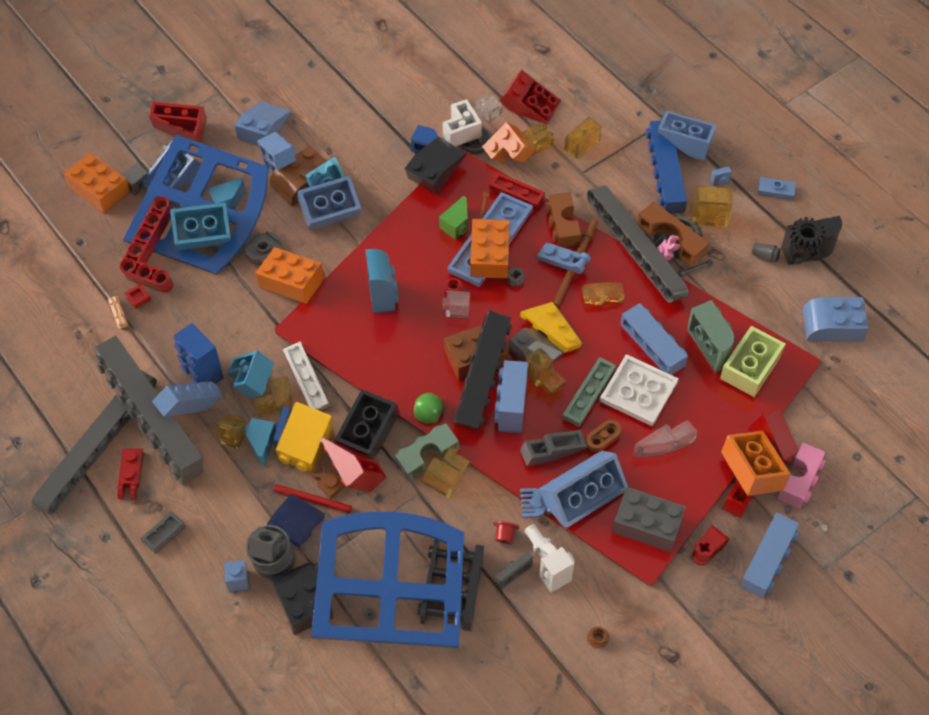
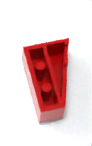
M152 102L149 118L154 128L172 136L178 135L199 143L202 142L207 121L204 107Z

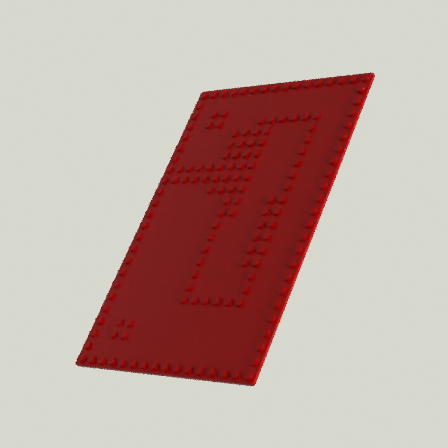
M467 152L466 157L437 195L418 185L322 281L308 303L301 302L275 328V333L292 345L301 342L306 355L361 391L363 389L397 403L400 411L398 417L423 434L427 435L434 427L446 423L460 445V449L453 454L521 500L531 499L532 497L521 498L520 489H539L599 453L586 448L555 461L526 466L520 451L525 441L543 439L546 434L581 430L586 442L588 434L607 420L617 421L621 426L620 437L602 451L616 453L628 487L686 506L672 552L612 533L614 520L624 493L564 529L647 585L652 586L735 478V474L721 453L727 436L750 432L748 428L763 413L778 405L783 414L818 368L821 361L683 278L681 279L687 285L688 296L671 303L667 302L621 242L595 228V235L592 241L588 243L584 252L591 257V260L588 264H585V269L581 274H574L558 308L582 342V345L578 349L566 353L563 352V355L535 376L527 369L522 433L498 431V424L495 423L499 370L498 372L495 371L493 376L496 381L493 390H489L488 393L490 402L487 409L484 408L482 413L485 416L482 427L472 431L452 424L466 378L458 381L444 351V338L481 326L485 314L490 310L511 317L510 324H512L510 334L506 335L504 342H507L506 348L509 352V339L523 328H533V324L528 319L524 320L520 317L521 311L553 302L568 271L539 261L537 257L546 242L558 246L557 242L553 240L554 228L550 227V213L546 211V202H549V200L544 197L537 209L533 208V211L509 244L508 271L512 268H519L524 272V282L520 286H511L507 278H486L481 286L478 287L447 272L448 266L472 234V219H482L500 195V193L489 189V184L498 172L504 174ZM465 196L467 200L468 229L464 235H460L455 240L439 228V217L460 198ZM574 214L571 218H565L567 221L578 220L582 241V235L584 230L588 228L589 223ZM579 246L567 247L565 249L577 252ZM378 249L386 252L389 256L390 266L394 265L395 281L397 282L398 303H395V311L373 313L366 260V250ZM451 278L458 279L463 285L462 292L457 296H450L444 290L445 283ZM712 300L715 306L720 308L723 318L730 323L734 333V342L730 356L751 326L785 343L784 350L777 364L755 397L721 380L722 370L717 373L714 372L687 331L693 307ZM641 304L644 308H647L651 316L662 324L663 329L673 336L679 347L687 352L686 366L672 374V376L679 378L678 383L653 427L600 402V397L610 380L580 427L562 419L563 413L599 357L617 365L615 372L626 354L661 370L620 325L622 314L634 306ZM509 352L512 361L520 362ZM433 393L443 400V414H441L437 422L426 424L415 418L413 412L414 404L421 394ZM545 511L544 515L563 527L553 514H547V511Z

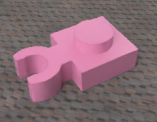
M671 235L668 240H664L657 247L667 261L674 256L673 251H677L680 248V244H676V241L679 239L678 236Z

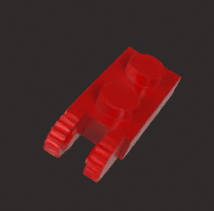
M143 448L122 449L117 491L118 500H123L125 487H130V499L136 500L138 487H140L144 455Z

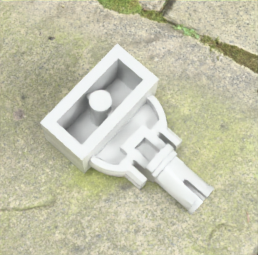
M535 524L527 527L525 533L534 544L533 551L535 554L538 553L541 558L539 577L550 593L572 581L575 560L571 553L566 552L563 547L557 550L551 544L550 538H544Z

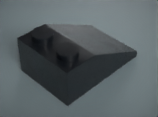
M438 136L415 154L404 169L408 179L437 195L466 157L467 152Z

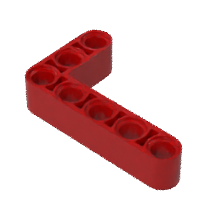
M160 196L153 201L120 263V270L129 281L165 293L173 288L172 279L165 270L147 264L171 219L170 209H173L169 200L166 197Z

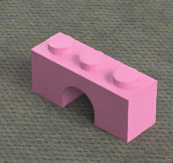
M804 442L802 443L792 468L799 470L803 476L795 477L790 475L784 490L780 491L779 500L801 509L803 502L808 503L812 494L809 488L810 486L815 487L819 478L816 475L817 470L822 471L826 462L823 459L825 451Z

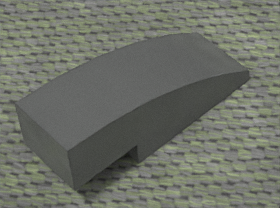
M581 430L546 434L543 439L525 441L520 451L526 466H533L570 456L586 449L588 446Z

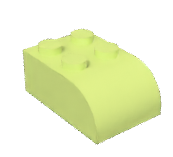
M751 326L723 366L720 379L755 397L777 364L784 350L785 343Z

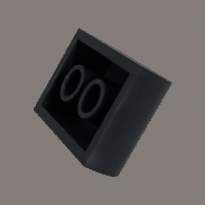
M835 216L818 220L820 221L819 225H824L823 229L826 230V235L821 248L819 247L817 251L814 249L812 253L809 250L807 253H804L803 249L798 251V247H793V243L791 244L789 239L792 225H788L781 246L788 265L801 264L811 260L817 261L831 255L842 228L841 217ZM808 232L801 233L804 237L807 238L814 237L812 234Z
M361 389L335 441L362 454L375 457L382 448L400 413L397 403Z
M308 562L270 578L294 635L312 628L317 574L311 562ZM330 608L329 620L333 619L332 608Z

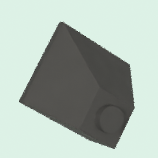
M523 328L509 339V352L520 362H528V370L534 376L563 355V352L535 328Z

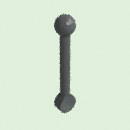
M708 259L705 263L687 270H680L678 275L684 277L685 274L705 266L711 267L713 261Z

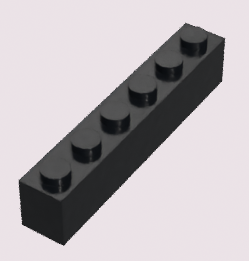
M490 310L485 314L452 424L472 431L482 427L485 418L482 413L484 408L487 409L490 402L488 393L489 390H493L496 381L493 376L495 371L498 372L501 365L499 356L500 353H504L507 342H504L505 336L510 334L512 324H510L511 317Z

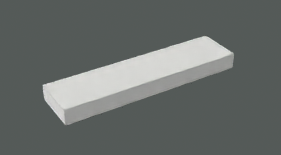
M301 342L284 348L283 351L308 406L319 411L330 407Z

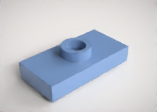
M760 177L758 195L793 200L796 182Z

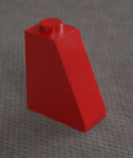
M776 405L763 413L748 430L750 432L763 431L783 463L787 465L795 459L793 455L799 449L780 408Z

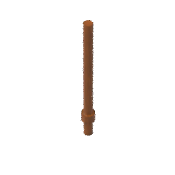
M592 219L588 228L584 230L583 239L577 253H584L588 243L592 241L595 235L594 230L598 224L596 220ZM567 271L553 301L557 308H559L575 272Z

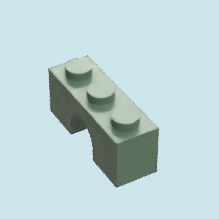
M445 423L434 427L426 436H420L412 445L401 448L395 456L411 481L427 470L423 461V456L427 452L437 451L445 459L459 450L460 445L455 435Z

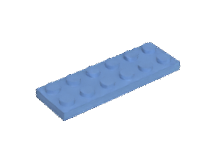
M501 192L482 219L509 220L510 244L533 211V206ZM471 234L448 266L447 272L480 287L486 278L470 277Z

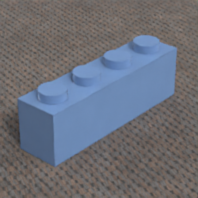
M638 304L622 314L620 325L661 371L672 375L686 366L688 355L685 349L679 347L673 336L663 329L662 324L651 316L647 308Z
M212 381L167 385L152 402L163 417L209 411L221 399L222 394L219 392L218 386Z
M776 512L742 580L740 588L761 598L764 597L766 592L771 593L775 584L772 579L774 575L779 576L784 566L780 563L783 558L787 560L792 548H789L791 542H796L800 533L796 531L799 525L798 522Z

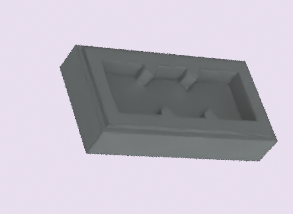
M171 511L140 538L141 542L156 554L180 533L186 525Z
M527 552L518 560L509 562L505 569L496 575V585L503 589L531 568L533 556Z

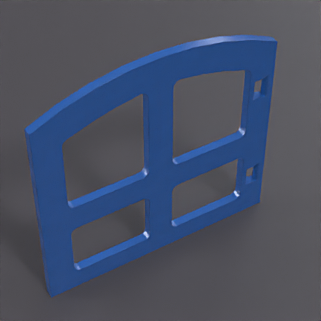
M175 135L123 240L128 243L132 242L153 201L157 197H166L170 202L181 205L180 208L216 204L202 199V195L218 165L249 174L252 178L246 209L244 212H239L227 207L228 222L237 225V228L230 236L231 240L225 243L212 257L190 249L177 251L172 225L166 237L159 240L153 251L217 275L239 253L256 226L266 197L268 167ZM191 145L198 147V151H191ZM181 152L204 159L188 192H182L164 185ZM242 162L247 164L248 166L246 169L238 167L239 163Z
M374 511L355 513L322 522L311 638L459 648L464 532L432 518L401 512ZM366 530H385L383 576L381 580L337 578L334 576L336 543L339 536ZM402 531L424 535L447 544L446 583L444 585L398 581L400 533ZM451 553H458L457 563L450 562ZM349 595L379 598L381 600L379 626L377 628L331 625L329 619L332 596ZM396 600L443 602L445 605L443 631L439 633L395 629ZM448 614H455V625L447 624Z

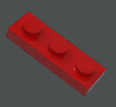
M499 172L489 184V189L498 193H505L532 205L535 209L539 207L545 197L544 191Z

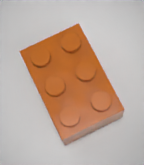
M90 152L63 173L67 186L103 213H106L130 193L127 179Z
M472 219L470 277L508 278L509 220Z
M276 247L273 248L255 272L260 288L306 304L325 279L321 262Z
M763 431L727 436L721 453L747 496L784 490L791 474Z

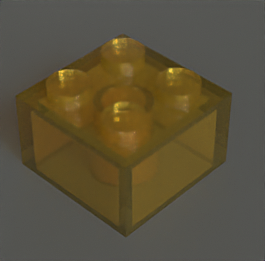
M695 186L691 205L692 222H697L698 226L727 227L733 206L732 187Z

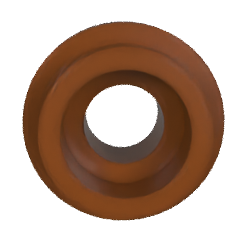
M594 627L589 631L588 642L593 647L602 648L607 645L609 633L606 629ZM597 635L601 636L602 640L598 641L594 637Z

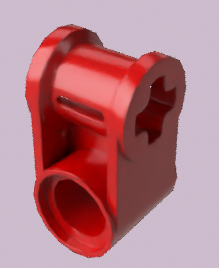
M712 525L696 543L695 550L692 553L693 561L698 565L708 564L726 546L730 538Z

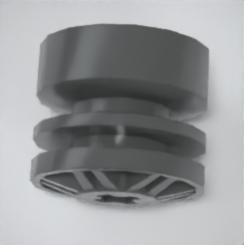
M276 525L261 527L282 533V552L272 562L250 556L249 538L246 544L247 555L254 569L259 575L267 579L291 570L295 563L296 555L286 532Z

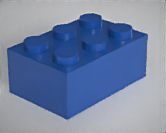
M193 323L173 335L174 347L178 352L177 358L182 364L180 368L186 375L189 374L192 377L191 379L194 383L212 381L217 384L224 379L216 347Z

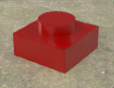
M141 284L124 293L134 309L151 300L150 295Z

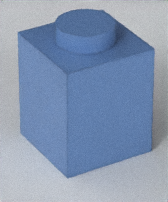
M245 560L224 563L225 582L228 591L235 592L250 589Z

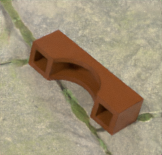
M654 201L639 213L637 224L650 235L666 233L679 237L677 240L680 244L679 257L692 267L707 255L709 242Z

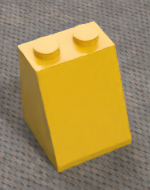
M296 402L276 447L279 461L286 465L296 466L302 472L308 471L311 473L312 470L315 471L325 454L321 438L333 440L335 436L332 416Z

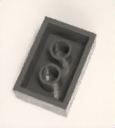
M626 487L614 520L612 533L672 552L686 506Z

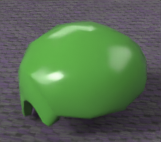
M433 393L421 394L414 404L413 412L415 418L426 424L437 422L441 414H443V400Z

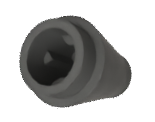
M755 243L752 248V254L770 263L777 262L781 253V248H778L777 245Z

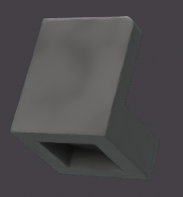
M136 163L125 171L122 176L127 179L130 192L135 196L141 191L138 182L144 179L148 172Z

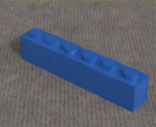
M662 120L649 121V128H646V139H649L648 150L652 152L651 165L655 167L653 175L654 179H657L656 191L660 193L659 205L670 214L685 213L687 198L676 146L658 132Z

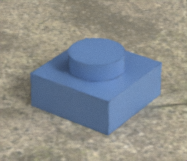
M729 166L712 170L710 179L712 187L729 183L731 176Z

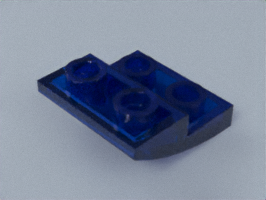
M291 494L276 510L266 525H276L282 528L288 535L290 542L300 547L311 537L312 530L324 520L325 513Z

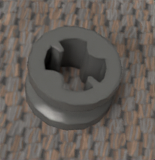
M519 268L510 269L508 271V283L511 286H520L524 282V272Z

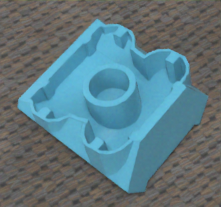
M333 157L306 174L305 177L309 187L343 178L344 174L336 157Z

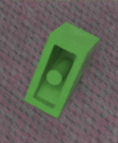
M465 196L460 198L439 217V228L455 240L460 235H464L468 229L467 200Z

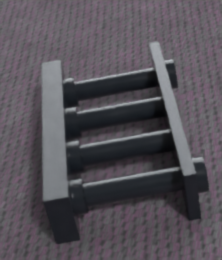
M434 540V545L429 546L428 558H431L426 584H433L434 576L446 578V569L436 568L437 557L447 558V550L439 549L438 540ZM476 545L475 552L463 553V561L472 564L471 571L462 572V580L469 583L468 590L461 592V600L466 605L465 609H461L460 622H463V630L471 631L484 557L483 545ZM451 553L450 559L457 560L458 553ZM423 601V603L418 604L417 616H420L421 624H425L427 615L444 617V609L428 606L429 601ZM448 614V618L455 619V614Z

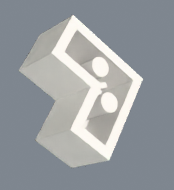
M467 99L451 104V119L443 122V137L454 146L482 137V122Z

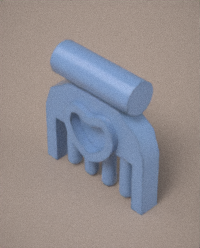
M520 489L521 498L532 497L531 499L521 500L522 503H529L521 505L522 508H531L522 510V519L541 517L545 511H547V514H552L545 505L540 489Z

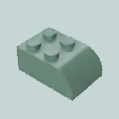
M711 300L691 309L687 331L714 372L717 373L723 370V366L729 359L734 342V333L730 323L723 318L720 308L715 306Z

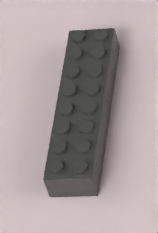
M114 336L95 346L96 355L94 357L97 361L96 367L101 375L105 374L107 384L111 389L115 388L118 393L116 394L121 404H126L130 417L138 421L139 430L143 435L147 434L151 447L159 451L162 463L164 465L168 464L174 480H179L184 485L202 474L203 457L174 416L163 417L152 401L157 397V392L118 337Z

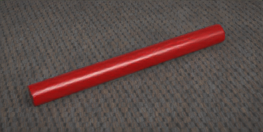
M278 484L274 486V492L346 513H351L352 506Z

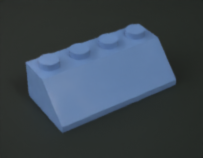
M600 451L539 489L546 507L561 525L567 528L624 493L628 485L616 453Z

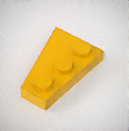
M553 302L521 311L520 317L522 319H528L533 324V328L544 332L548 336L547 339L564 353L581 347L582 342Z

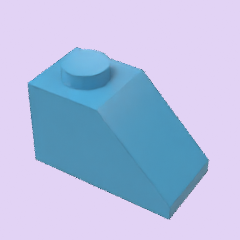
M243 178L208 188L213 203L226 202V207L233 210L246 192Z
M251 418L249 425L247 424L245 427L244 436H246L247 443L260 465L265 466L275 435V423Z

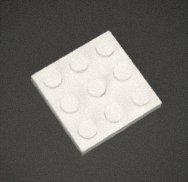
M626 354L601 395L600 402L653 427L675 389L679 378Z

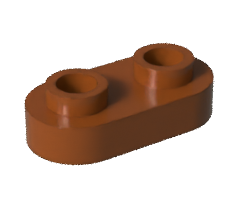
M607 420L588 434L586 440L587 448L593 452L604 450L620 437V424L615 420Z

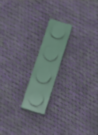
M599 357L563 413L562 419L580 427L615 372L617 365Z

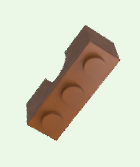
M570 192L549 195V202H546V211L550 213V227L554 228L553 240L562 248L579 246L581 241L578 220H565V218L573 217L574 205Z

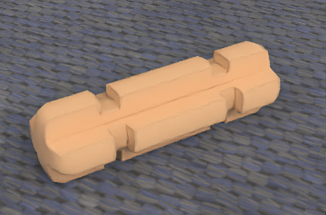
M110 297L108 301L118 328H126L128 323L118 297Z

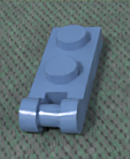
M547 242L537 255L539 261L578 274L584 271L585 264H588L591 260V257L586 253L580 254Z

